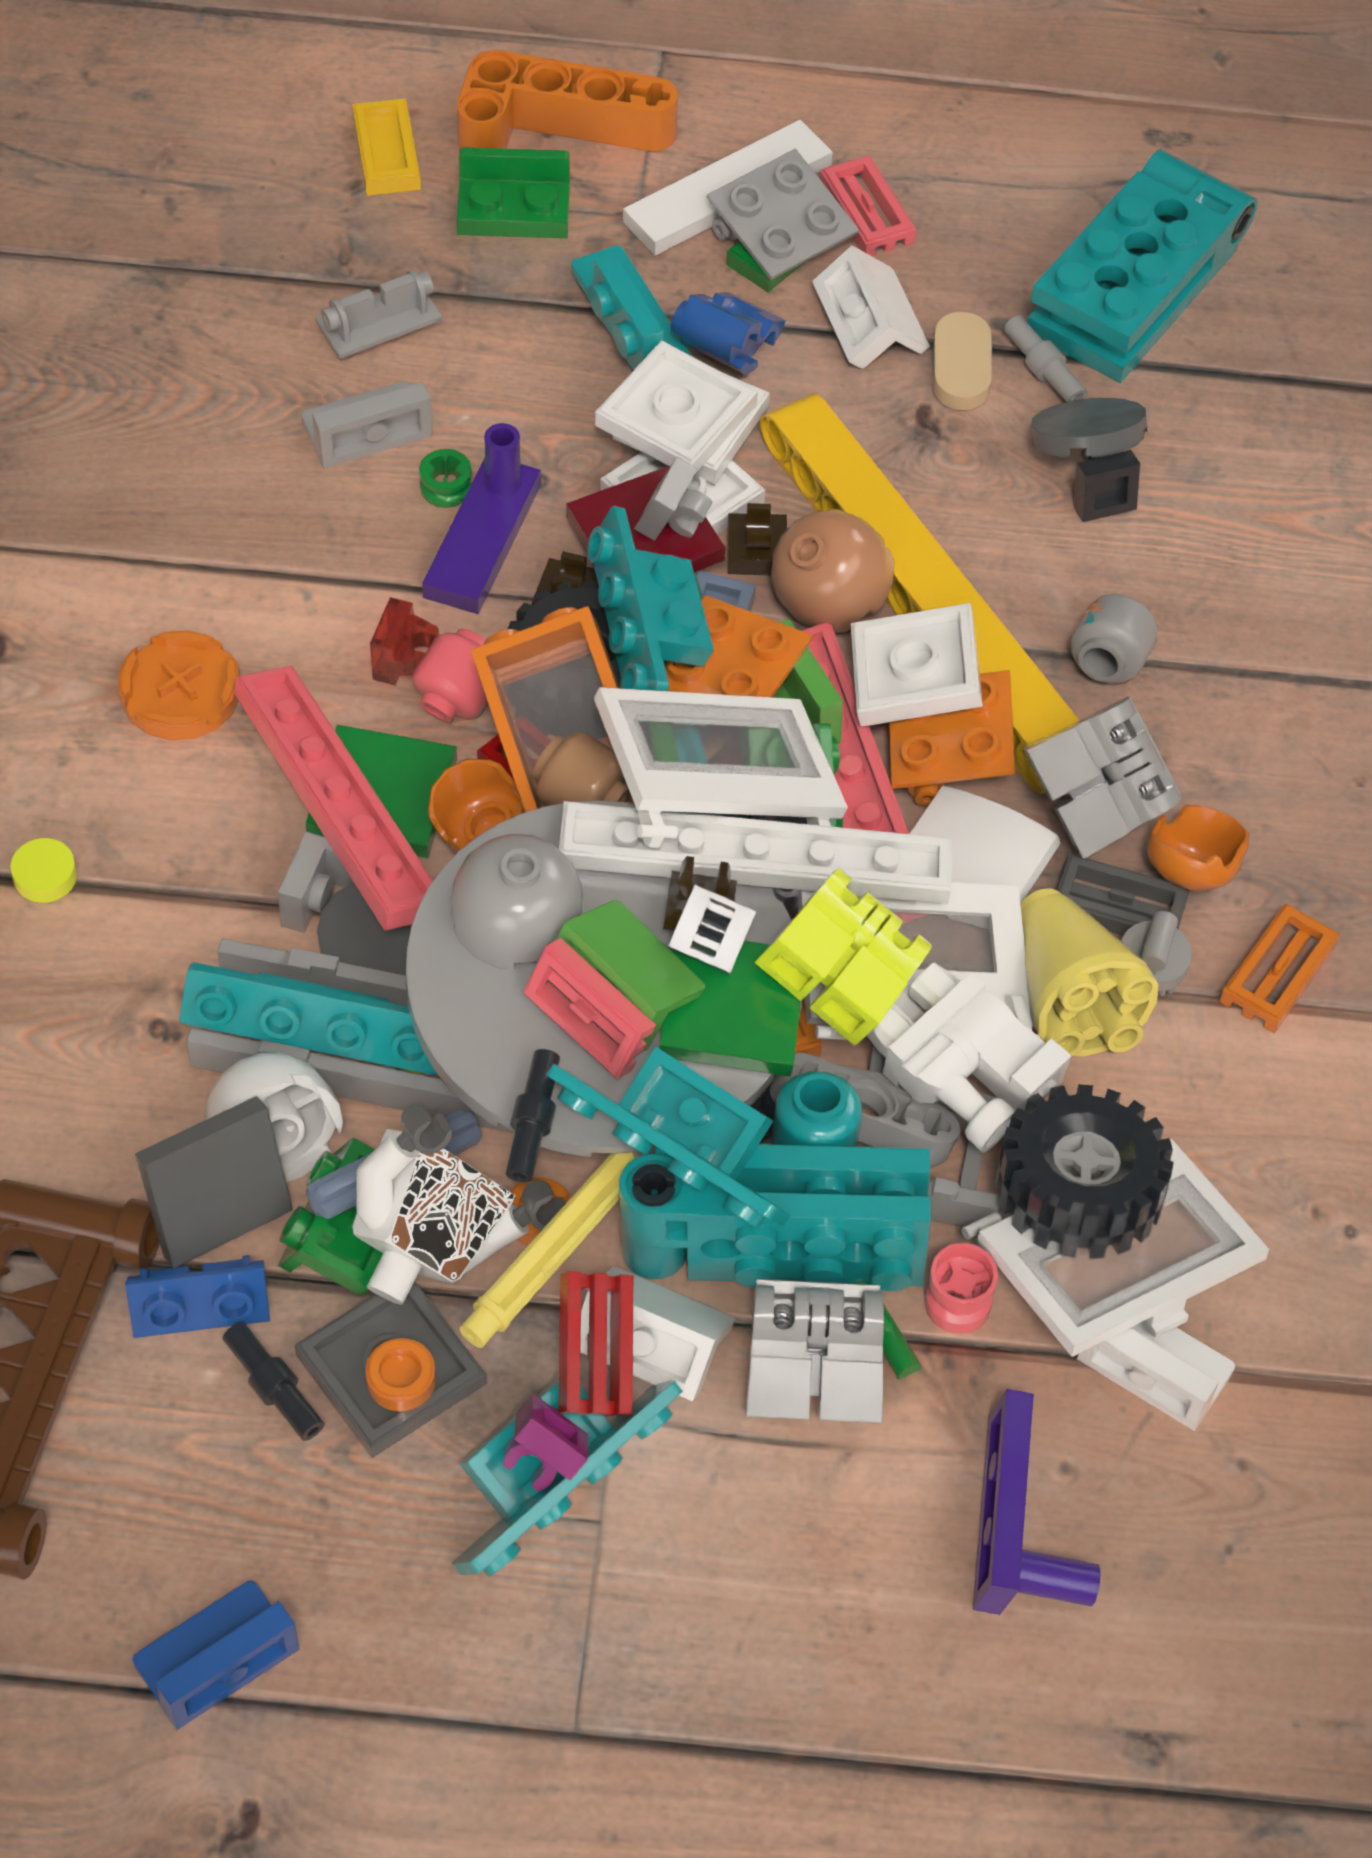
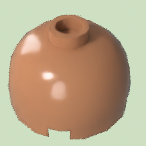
M838 509L815 511L794 521L781 534L773 551L771 580L776 596L782 605L800 623L808 628L828 623L832 624L835 633L851 630V623L862 619L868 612L874 615L883 606L893 585L894 559L891 551L886 547L884 539L864 519Z

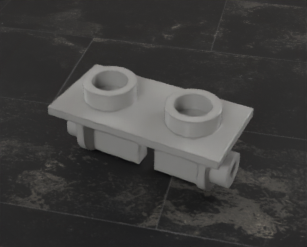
M410 270L404 276L380 284V293L373 295L370 289H366L339 300L337 298L330 300L329 307L322 309L321 315L316 316L315 319L334 351L341 359L442 321V315L428 296L434 292V286L429 274L426 271L418 274L415 270Z

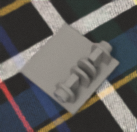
M796 148L708 193L706 196L718 212L717 219L712 221V228L718 239L722 241L727 238L731 241L739 239L770 280L857 235L860 231Z

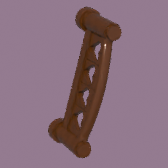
M8 1179L0 1181V1279L10 1272L7 1260L11 1253L21 1248L34 1251L59 1278L14 1293L0 1292V1307L10 1310L35 1338L0 1349V1388L10 1398V1400L0 1403V1574L25 1580L32 1574L39 1561L46 1536V1513L43 1509L23 1505L22 1502L115 1264L136 1269L149 1268L156 1256L160 1242L148 1201L131 1198L123 1205Z

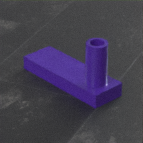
M506 423L494 424L485 432V458L422 582L424 599L479 615L541 486V470L521 464L519 431L514 426Z
M1006 1389L988 1416L973 1610L1001 1615L1017 1593L1090 1607L1094 1605L1098 1595L1101 1576L1099 1564L1022 1549L1034 1394Z

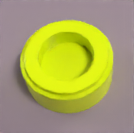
M51 838L31 840L23 844L14 853L11 860L10 868L15 888L27 900L37 903L53 902L67 895L75 885L77 870L73 854L64 843Z

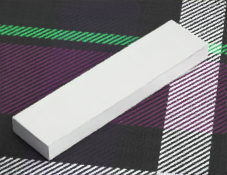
M798 120L623 208V223L656 256L712 227V221L717 219L718 212L706 198L708 193L795 148L815 174L820 172L821 169L832 166L833 152L801 120Z

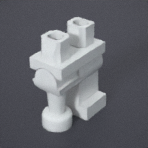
M932 963L916 978L909 991V996L926 1013L914 1023L893 1004L881 1023L867 1037L886 1058L882 1073L896 1087L900 1084L912 1096L911 1099L921 1104L934 1103L940 1100L969 1122L965 1129L966 1138L984 1153L1005 1135L1006 1126L1009 1127L1011 1116L1019 1107L1025 1111L1028 1098L1039 1093L1045 1099L1050 1093V1088L1057 1087L1063 1082L1072 1055L1052 1038L1045 1043L1018 1020L1000 998L984 990L985 984L972 972L960 981L938 964ZM972 1073L998 1098L987 1102L966 1078Z

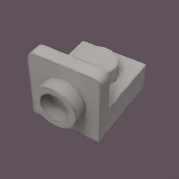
M305 831L280 886L278 899L282 927L305 933L314 912L321 913L322 909L329 902L333 885L344 888L353 883V880L327 839L323 836Z

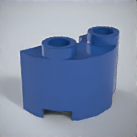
M729 292L715 293L713 298L705 294L690 295L688 301L684 300L676 309L670 328L672 332L681 336L683 344L747 375L758 367V360L751 357L763 341L774 346L786 320Z

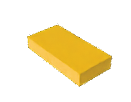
M406 98L352 104L366 196L421 190L420 172Z

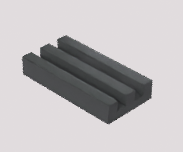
M1070 853L1057 890L1077 903L1108 931L1123 936L1135 924L1152 921L1153 914L1157 911H1166L1174 914L1178 919L1176 928L1179 930L1190 892L1188 889L1173 885L1162 879L1088 858L1083 859L1081 856ZM1079 879L1110 888L1111 890L1110 892L1074 882V880ZM1135 896L1170 905L1172 908L1168 909L1134 898Z

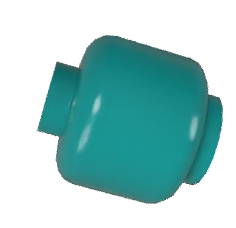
M809 1071L794 1076L782 1086L775 1100L773 1119V1141L775 1145L857 1147L862 1121V1103L855 1088L844 1078L829 1072Z

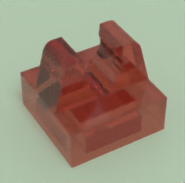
M392 597L389 598L370 641L373 680L396 686L400 675L413 676L415 668L425 652L414 649L417 647L429 648L434 638L439 635V629L436 625L414 615L413 603Z

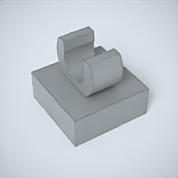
M676 457L655 488L634 529L655 541L668 522L674 531L691 538L699 522L702 523L713 503L705 494L687 489L698 468Z

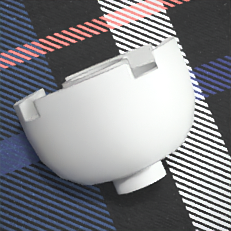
M281 1052L259 1053L241 1059L224 1071L211 1088L204 1121L255 1096L267 1106L286 1183L306 1175L312 1170L323 1152L326 1150L331 1152L327 1142L333 1136L335 1126L339 1134L342 1129L343 1119L340 1104L331 1087L310 1063Z

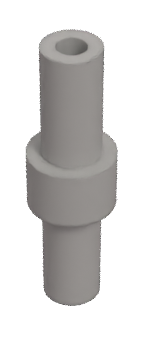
M1020 315L1014 316L1006 323L1004 331L1026 355L1025 364L1040 381H1048L1066 402L1087 397L1088 391L1065 366L1066 357L1052 341H1043Z

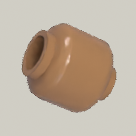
M585 732L573 733L567 738L561 735L556 736L542 752L532 773V777L538 781L536 791L538 798L546 806L562 804L564 801L626 802L630 795L628 786L624 784L625 778L614 750Z

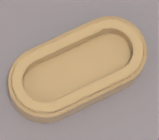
M953 312L942 317L935 328L933 342V391L936 398L943 405L951 409H975L988 399L992 380L991 329L988 323L976 314Z

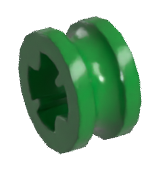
M439 449L427 454L420 463V490L423 498L428 503L442 508L456 507L462 504L472 484L471 464L464 454L452 449ZM444 475L443 482L435 480V477ZM449 475L456 476L454 481H447Z

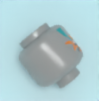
M1119 594L1104 595L1089 605L1071 636V653L1075 663L1087 676L1094 680L1110 684L1125 683L1136 677L1144 666L1157 642L1158 626L1152 613L1137 600Z

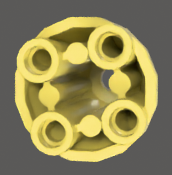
M1047 888L1037 890L1028 895L1020 903L1025 943V966L1033 1025L1041 1039L1047 1043L1052 1038L1070 1055L1077 1057H1086L1108 1050L1122 1053L1134 1048L1143 1038L1144 1031L1142 1026L1148 1021L1157 1004L1158 983L1146 962L1077 903L1062 895L1059 891Z

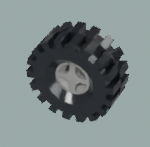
M1078 1084L1076 1095H1068L1064 1085L1050 1088L1048 1101H1045L1037 1093L1027 1099L1025 1111L1019 1107L1011 1116L1009 1127L1006 1126L995 1183L996 1192H1001L999 1205L1003 1214L1014 1212L1012 1226L1021 1235L1032 1228L1035 1231L1033 1243L1045 1250L1050 1242L1054 1241L1062 1244L1060 1255L1075 1258L1077 1247L1088 1248L1089 1259L1104 1258L1108 1245L1113 1246L1117 1255L1129 1251L1133 1237L1142 1243L1150 1235L1152 1225H1157L1172 1175L1174 1161L1170 1160L1173 1148L1170 1138L1161 1139L1164 1127L1157 1117L1146 1122L1143 1120L1145 1106L1133 1100L1128 1107L1119 1104L1121 1093L1108 1088L1105 1098L1093 1096V1085Z

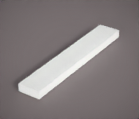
M564 801L559 850L573 863L575 869L671 878L672 870L680 872L681 863L684 858L691 856L694 857L693 874L717 877L720 862L723 861L729 863L731 867L730 879L737 880V884L816 892L824 881L839 867L852 878L846 888L857 896H862L868 891L871 895L878 898L941 904L949 903L952 882V838L661 811L660 814L664 824L677 826L678 836L676 839L664 838L660 848L647 847L643 838L637 835V827L640 821L636 808Z

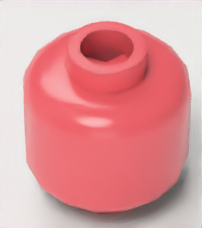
M460 628L456 634L446 632L434 638L413 672V684L423 696L419 704L427 713L443 722L450 723L454 716L469 720L478 717L483 712L488 701L470 650L484 645L486 640L484 637L468 629Z

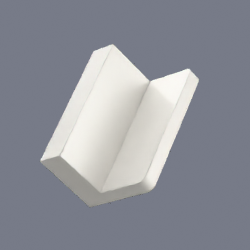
M851 245L812 281L846 357L851 364L864 369L895 341L919 354H922L930 347L894 270L860 249Z
M612 1267L606 1272L608 1276H618L620 1274L634 1275L633 1376L654 1385L675 1380L683 1390L679 1396L694 1401L701 1393L717 1346L731 1332L735 1318L626 1270ZM589 1290L581 1310L580 1353L587 1355V1338L589 1333ZM607 1292L608 1365H610L611 1292Z
M1146 1320L1078 1354L1077 1360L1193 1431L1197 1429L1235 1369L1233 1361L1177 1327L1154 1338L1145 1327Z

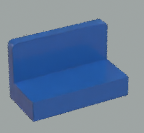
M247 1581L134 1654L132 1661L135 1669L176 1730H178L300 1649L295 1623L280 1601L271 1605L254 1581Z

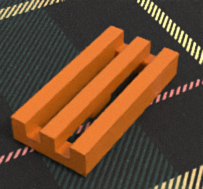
M1285 903L1222 991L1219 1002L1229 1008L1234 1003L1243 1008L1241 1015L1253 1021L1255 1016L1265 1020L1264 1028L1275 1034L1336 947L1340 933ZM1291 924L1299 929L1254 994L1246 990V985L1288 926ZM1313 936L1320 940L1275 1005L1267 1002V999Z

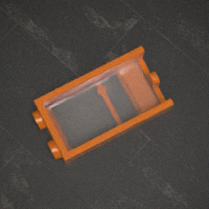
M588 606L581 609L574 607L558 609L545 616L541 624L522 631L516 629L499 631L489 636L484 641V645L470 650L525 813L546 807L538 798L536 792L538 781L532 777V773L542 752L556 736L561 735L567 738L573 733L585 732L613 750L594 697L599 687L619 689L620 687L599 626ZM631 793L625 803L634 804Z

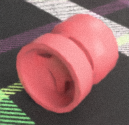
M956 1243L941 1249L934 1257L924 1300L926 1313L934 1324L944 1331L960 1334L970 1333L985 1323L989 1318L998 1281L997 1264L991 1255L977 1245ZM950 1293L954 1294L955 1296L961 1297V1298H957V1297L951 1296Z

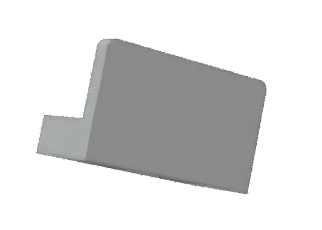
M402 381L307 409L301 413L302 424L323 469L433 436L431 398L423 382L410 385L409 382Z

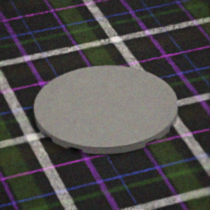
M616 801L578 802L636 808L635 804ZM564 803L542 807L517 815L497 824L463 847L442 868L425 893L411 926L407 946V1003L414 1031L425 1055L449 1089L471 1110L496 1127L503 1125L514 1132L515 1130L511 1127L510 1122L515 1100L518 1095L525 1092L534 1051L547 1049L556 1052L560 1056L559 1067L572 1073L619 1104L654 1047L659 1048L661 1027L649 1049L633 1058L637 1062L633 1070L617 1080L523 993L537 961L527 964L515 963L514 969H500L475 958L457 938L454 930V920L451 915L452 889L456 874L467 855L486 841L508 834L534 835L552 843L559 849ZM576 869L583 891L582 914L609 901L618 900L668 947L674 930L663 929L671 878ZM736 884L735 902L756 911L744 941L771 944L791 921L783 902L775 897L774 888ZM678 1060L749 1106L759 1098L775 1077V1074ZM555 1081L551 1100L556 1105L551 1132L549 1135L542 1137L540 1147L585 1157H591L592 1153L618 1154L632 1152L634 1157L644 1155L612 1134L618 1124V1121L598 1109L591 1120L559 1100L557 1097L564 1086ZM655 1145L652 1146L648 1154H655Z

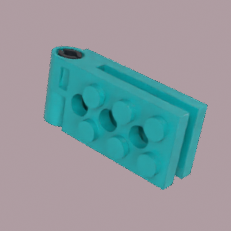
M1162 149L1157 150L1149 158L1142 171H1137L1033 285L1031 302L1038 306L1028 316L1027 323L1043 341H1052L1061 352L1121 384L1237 251L1238 243L1244 237L1253 221L1258 206V199Z
M758 1144L736 1180L789 1213L791 1216L784 1227L765 1217L760 1227L757 1228L723 1206L730 1195L729 1193L710 1181L703 1191H700L667 1170L674 1158L656 1146L655 1154L642 1155L633 1159L625 1166L621 1173L619 1193L622 1256L627 1267L643 1278L663 1279L672 1276L684 1266L687 1259L688 1280L733 1281L752 1288L756 1287V1278L843 1283L864 1281L870 1284H879L880 1290L899 1291L909 1286L924 1285L931 1223V1200L928 1197L930 1149Z

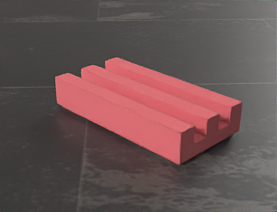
M870 155L820 170L819 179L860 230L852 238L861 251L874 256L875 249L879 246L882 247L884 252L894 250L895 243L899 240L902 241L904 246L915 243L916 228ZM854 174H860L892 226L886 227L874 208L872 198L866 190H863Z
M562 938L545 946L523 991L529 999L617 1080L633 1070L637 1063L633 1058L641 1054L647 1044L643 1039L651 1035L656 1027V1024Z

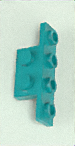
M615 245L572 260V274L588 297L594 313L603 321L613 337L619 353L622 357L626 358L633 371L660 341H664L691 356L679 335L671 331L670 321L621 246Z
M612 506L601 526L593 529L588 541L587 552L588 558L594 564L599 585L598 600L600 606L604 607L610 631L609 647L616 656L621 677L620 689L668 691L669 682L663 660L704 667L714 651L691 560L672 555L635 550L625 508Z
M196 962L191 963L188 967L179 1020L183 1024L437 1075L414 1031L408 1006L388 1002V998L262 972L259 975Z
M656 1046L619 1104L554 1063L546 1075L564 1086L557 1097L559 1100L591 1120L598 1109L618 1121V1124L612 1134L644 1155L648 1154L653 1145L674 1158L667 1170L696 1189L703 1191L709 1181L730 1194L723 1206L753 1226L759 1228L766 1217L784 1227L791 1215L736 1180L773 1121Z
M559 1377L537 1395L557 1411ZM675 1380L651 1386L632 1403V1415L625 1417L617 1416L610 1423L604 1416L562 1414L588 1433V1461L571 1481L556 1471L553 1482L547 1488L538 1492L532 1487V1476L543 1464L537 1456H522L510 1470L503 1466L505 1447L515 1434L516 1414L461 1461L459 1465L502 1519L452 1563L459 1574H477L483 1570L487 1576H491L498 1572L520 1552L521 1548L515 1542L534 1524L539 1530L552 1524L571 1507L572 1502L567 1495L585 1479L590 1484L599 1481L622 1461L623 1457L618 1452V1449L630 1438L637 1434L640 1439H644L665 1424L673 1415V1412L667 1405L683 1392ZM580 1387V1399L588 1400V1395Z

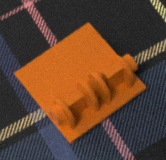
M705 595L701 602L714 651L704 667L663 660L669 682L668 691L773 698L813 640V635Z
M1010 670L980 674L983 707L889 722L892 789L908 788L910 795L915 797V802L918 805L929 806L942 785L945 786L947 782L1016 774Z

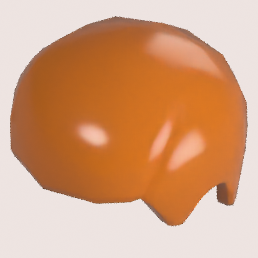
M467 758L450 766L443 771L430 790L428 804L430 822L441 839L455 853H458L477 836L497 824L525 813L514 778L509 775L500 763L493 760Z
M1195 804L1185 805L1177 817L1170 823H1166V816L1162 815L1159 817L1150 833L1147 852L1150 863L1168 883L1188 890L1204 892L1225 886L1236 877L1244 861L1250 835L1237 819L1217 809Z

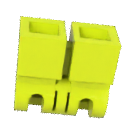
M838 867L754 963L800 1001L820 982L826 987L823 988L812 1002L809 1009L856 1046L881 1023L907 986V981L931 950L932 944L920 934H917L911 941L898 931L903 920L868 891L858 898L846 888L852 878Z

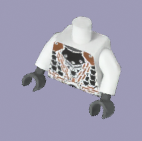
M410 1104L401 1115V1123L405 1130L402 1132L387 1129L380 1145L360 1163L356 1171L357 1214L352 1226L353 1232L357 1238L383 1253L367 1288L388 1301L403 1305L417 1275L453 1284L462 1275L488 1257L529 1232L528 1224L532 1223L535 1228L542 1230L566 1203L562 1197L554 1198L548 1203L554 1196L550 1185L542 1180H534L528 1183L522 1192L523 1205L517 1207L512 1204L515 1198L514 1194L444 1149L452 1138V1128L443 1113L438 1112L431 1119L424 1105Z

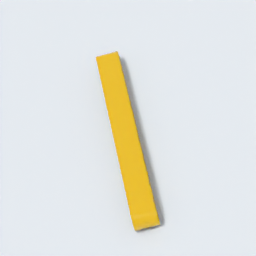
M811 393L762 415L760 429L768 450L815 511L838 509L858 516L868 522L884 539L885 545L891 551L894 559L893 585L885 601L896 615L971 603L980 674L1010 670L1016 770L1035 792L1039 794L1045 793L1022 747L1080 721L819 394Z

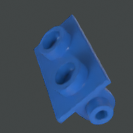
M245 1255L242 1256L243 1259L202 1264L203 1271L190 1273L189 1266L148 1271L147 1267L140 1268V1275L129 1276L127 1281H125L133 1337L139 1338L228 1327L239 1322L252 1324L270 1321L264 1260L250 1262V1256Z

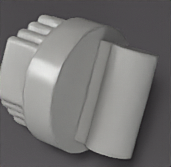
M1166 911L1155 912L1152 921L1135 924L1126 931L1121 940L1122 943L1146 962L1158 983V993L1160 996H1164L1166 991L1168 994H1173L1175 987L1185 978L1192 958L1189 941L1176 928L1178 924L1177 917Z

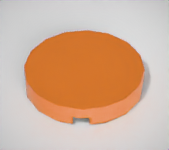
M184 630L163 632L151 637V644L144 646L139 651L136 647L126 656L118 673L121 706L131 723L148 735L171 741L196 739L217 730L234 714L239 702L234 694L235 677L240 676L238 663L232 653L230 656L228 652L222 649V643L212 636Z

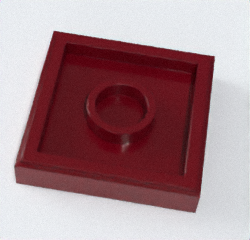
M670 466L566 503V517L586 550L588 549V541L593 529L601 526L612 506L625 508L635 550L691 560L693 572L725 561L726 548L706 516L702 523L699 522L691 538L674 531L668 522L655 541L634 529L655 488Z

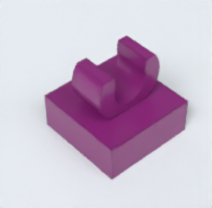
M533 1393L516 1413L515 1434L505 1447L503 1466L510 1470L522 1456H537L543 1464L532 1476V1487L538 1492L544 1490L553 1482L556 1471L571 1481L588 1461V1433Z

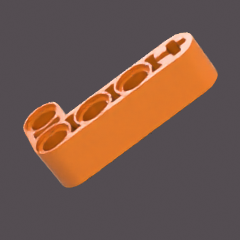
M502 50L484 51L476 55L471 61L457 100L459 150L462 147L507 149L512 130L515 128L644 151L664 150L673 145L677 138L678 90L669 80L656 76Z

